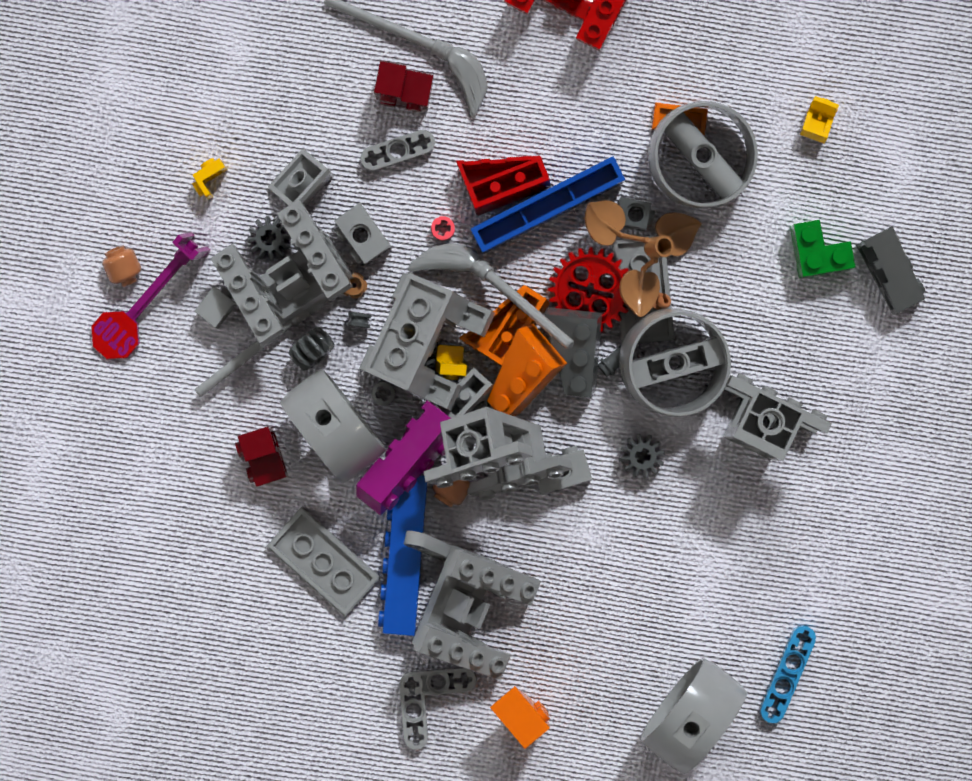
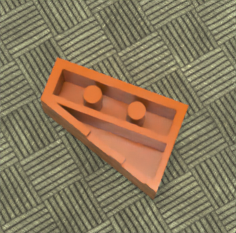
M523 285L516 291L542 314L545 313L550 305V302L545 297L526 285ZM508 298L493 311L495 315L485 337L471 331L459 337L465 344L501 367L517 329L530 324L537 325L534 320Z
M534 324L519 328L516 331L487 400L494 410L511 416L519 415L567 364L564 358Z

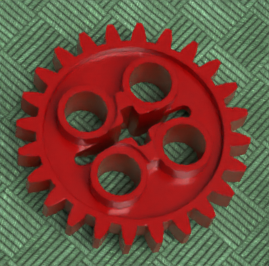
M593 246L589 248L588 254L585 253L583 248H579L578 257L573 252H570V261L564 258L560 259L563 268H553L558 276L549 278L550 281L555 283V286L548 288V291L555 293V296L550 298L549 302H557L558 305L555 308L597 312L594 309L595 300H604L607 304V310L605 313H602V332L604 331V323L612 328L614 327L613 318L619 322L623 320L619 312H629L628 308L624 306L625 302L620 295V282L625 273L630 269L620 268L623 262L622 259L616 262L613 261L614 252L606 257L604 256V248H601L598 254H595ZM579 266H583L588 270L589 275L585 281L579 280L576 277V269ZM605 273L612 275L614 278V284L611 288H606L601 283V277ZM569 282L585 287L593 283L595 290L612 293L614 297L609 298L599 293H594L590 297L588 290L571 287ZM571 292H577L581 296L579 306H574L569 302V294Z

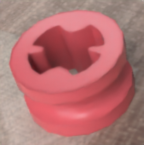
M440 216L432 222L431 231L436 239L446 241L454 235L455 225L450 218ZM442 221L447 222V227L451 226L450 232H445L444 236L439 235V230L435 231L436 225H441Z

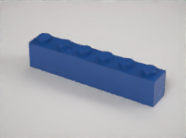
M614 156L474 226L470 231L483 255L623 184L626 179Z
M420 475L417 478L416 484L409 492L404 491L393 509H387V521H392L391 531H386L385 547L390 548L389 558H384L382 573L387 574V584L381 585L380 600H385V610L379 611L378 627H383L384 634L415 636L422 552L405 546L404 540L406 531L424 533L428 483L425 482L424 475Z

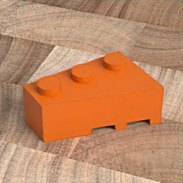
M515 686L490 707L524 749L550 728L548 721L550 715L545 706L539 700L535 703Z

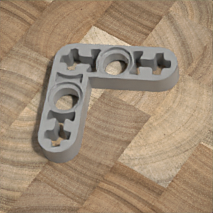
M457 667L410 671L402 676L400 680L403 733L405 744L409 748L421 749L428 740L425 695L468 692L476 685V674L474 671ZM463 672H466L468 677H472V681H469L466 687H463L462 682H453L455 688H449L450 678L448 673H454L453 678H460ZM436 674L444 676L446 680L445 686L441 689L433 688L430 683L431 678ZM409 677H414V681H419V685L415 686V696L421 694V699L411 698L405 700L404 695L410 696V688L404 686V683L408 682ZM411 703H417L422 709L420 716L416 718L408 716L406 712L407 706ZM423 721V725H418V733L423 735L424 738L420 739L419 744H414V740L408 737L413 734V725L407 727V722L417 723Z

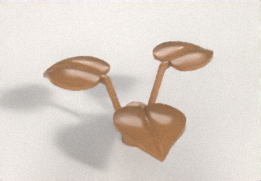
M608 200L589 202L585 211V225L590 237L596 243L604 246L612 245L616 236L645 243L644 251L651 260L641 267V271L630 270L625 273L620 282V295L623 301L637 317H643L654 306L660 291L658 276L653 272H646V270L651 265L658 263V258L685 254L690 249L702 223L686 214L666 213L655 223L657 237H640L620 232L625 226L626 219L623 209L617 203Z

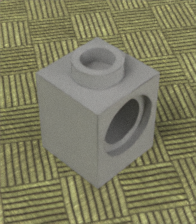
M213 286L194 312L215 328H219L237 304L232 300L233 297L228 289L222 286L219 290Z

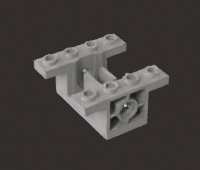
M300 199L277 213L292 239L290 241L291 244L298 251L267 269L263 275L259 276L248 268L234 244L229 245L210 258L262 346H265L286 332L282 326L283 324L325 296L329 301H332L353 287L349 281L353 276L331 239L315 224Z
M409 272L408 274L403 273L392 295L396 300L375 346H369L359 369L451 411L462 386L434 374V370L424 365L435 348L444 322L453 327L457 325L485 337L495 312L470 302L457 293Z
M738 373L737 377L730 375L724 391L741 400L723 435L724 438L769 460L784 461L799 428L812 434H816L817 431L823 434L828 433L832 423L826 421L827 415L814 409L809 413L801 409L802 403L788 397L786 401L776 397L778 394L776 390L765 385L760 389L752 385L753 379ZM764 417L767 419L766 427L763 425Z
M484 407L440 422L447 464L424 471L425 482L435 484L438 488H446L452 486L453 482L457 480H472L476 478V473L483 471L488 473L489 477L471 482L467 492L469 495L479 497L480 500H488L494 498V494L499 492H514L521 485L531 486L539 484L540 479L546 477H561L563 472L573 468L570 458L561 455L546 458L540 425L489 407Z
M452 545L413 639L414 650L501 680L511 655L489 647L486 643L469 635L472 626L481 629L490 607L489 603L483 601L486 590L503 599L509 597L532 605L541 580L515 571L493 559Z

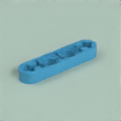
M797 626L791 632L759 709L760 715L768 723H778L784 717L814 647L816 635L813 629L808 626ZM804 630H807V636L810 637L809 642L804 641L801 646L802 650H806L805 654L803 655L797 650L790 649L792 644L798 647L800 639L796 637L797 634H802ZM795 654L800 658V665L796 669H789L786 666V658L789 655ZM780 679H786L790 683L788 692L784 694L778 693L775 689V684ZM773 693L776 697L785 699L783 704L780 701L777 702L776 709L779 713L778 715L773 714L769 718V713L765 709L767 706H773L775 699L770 698V695Z

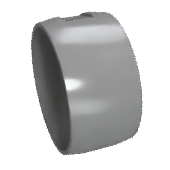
M713 101L692 102L679 106L669 112L656 126L648 149L650 172L660 190L678 204L699 209L719 207L737 198L751 182L758 160L756 139L747 121L729 106ZM691 108H709L721 112L736 124L746 146V164L741 178L717 152L715 146L704 137L685 115L684 111ZM663 132L720 197L719 199L705 203H696L679 196L669 187L662 176L658 162V148ZM701 147L706 148L709 152V158L704 163L696 158V153Z
M667 308L644 316L631 327L620 348L619 369L626 389L639 404L661 415L682 417L700 412L718 399L729 379L731 356L725 338L710 320L692 311ZM688 316L698 322L710 336V339L678 348H669L663 352L633 360L636 345L645 331L656 322L668 317ZM677 355L680 359V364L676 369H671L669 360L672 356ZM715 367L712 379L703 393L693 401L679 407L663 408L654 406L638 389Z
M323 369L307 377L280 401L282 408L308 444L342 483L356 477L386 451L366 421Z
M701 658L683 675L660 704L646 725L640 740L651 752L669 766L686 774L701 762L728 729L746 699L747 691L737 680L719 666L705 658Z

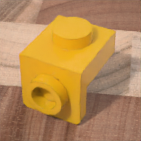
M815 96L807 110L800 135L825 144L839 105L828 99Z
M211 158L200 165L201 170L193 174L196 181L192 185L200 197L205 195L207 199L213 198L206 183L227 171L220 158L217 160Z
M437 345L435 371L442 374L443 378L448 380H458L459 376H466L467 365L463 363L464 348L456 345Z

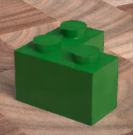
M820 220L797 223L790 226L799 279L856 268L851 241L825 246Z

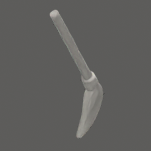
M324 1V4L328 7L431 50L432 55L447 61L452 75L465 96L471 117L473 119L476 118L488 86L482 65L470 51L461 47H453L452 44L446 41L443 42L440 39H430L344 1Z
M449 243L431 247L413 260L408 267V271L444 269L455 272L471 271L477 277H480L482 281L490 282L566 349H570L574 345V341L495 274L494 268L483 258L481 259L475 250L465 245Z
M325 296L283 324L282 326L285 331L293 325L298 326L311 313L322 309L328 301L327 297ZM258 340L196 387V393L200 397L205 395L271 342L262 346Z

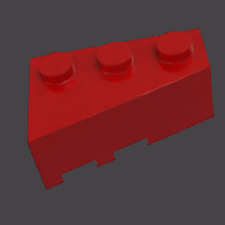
M540 155L506 157V159L490 160V158L479 161L456 160L458 170L477 216L551 188L550 178Z

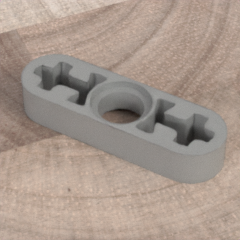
M419 130L367 147L361 154V163L368 171H378L427 155L435 147L434 136L427 130ZM420 136L430 139L431 142L427 144V149L423 150L421 146L414 147L415 153L410 155V148L406 140L411 139V144L419 142ZM396 143L402 144L406 149L404 156L401 158H395L390 153L391 147ZM386 147L389 162L385 163L384 157L378 159L375 166H372L370 162H365V159L369 158L368 153L373 152L375 156L383 154L381 148Z
M406 531L405 546L436 559L446 561L452 545L424 533Z

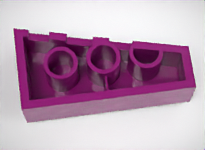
M428 400L421 407L424 413L418 420L412 418L406 425L407 429L403 434V438L400 441L394 439L388 446L389 448L385 453L386 458L384 460L378 458L356 484L357 497L380 516L387 509H393L404 491L409 492L416 484L417 478L424 471L430 470L434 465V461L440 455H445L440 422L451 418Z

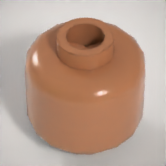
M122 245L105 253L106 257L102 261V265L111 283H121L122 287H125L137 281L135 276L141 272L142 268L135 252L131 248H125Z
M457 480L453 482L452 486L446 488H438L437 485L433 484L434 497L451 508L453 504L459 506L468 495L467 490L470 481Z

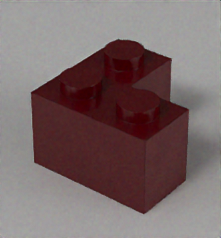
M380 61L374 89L376 100L380 101V105L395 108L396 104L406 105V110L421 113L422 109L428 110L434 75L407 70L405 65Z
M273 426L264 427L238 436L239 442H236L235 446L239 457L244 458L245 462L249 463L250 467L246 468L250 483L255 482L256 487L289 477Z

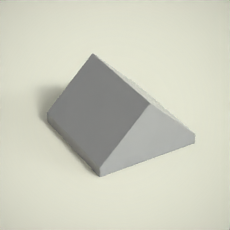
M302 148L268 188L288 206L300 199L306 207L333 177V174L327 167Z

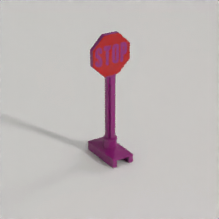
M192 232L179 234L172 243L178 250L174 254V259L128 312H103L91 326L93 347L106 359L128 358L140 344L139 327L136 319L183 265H187L190 260L204 258L211 249L207 246L198 248V245L192 241L195 237Z

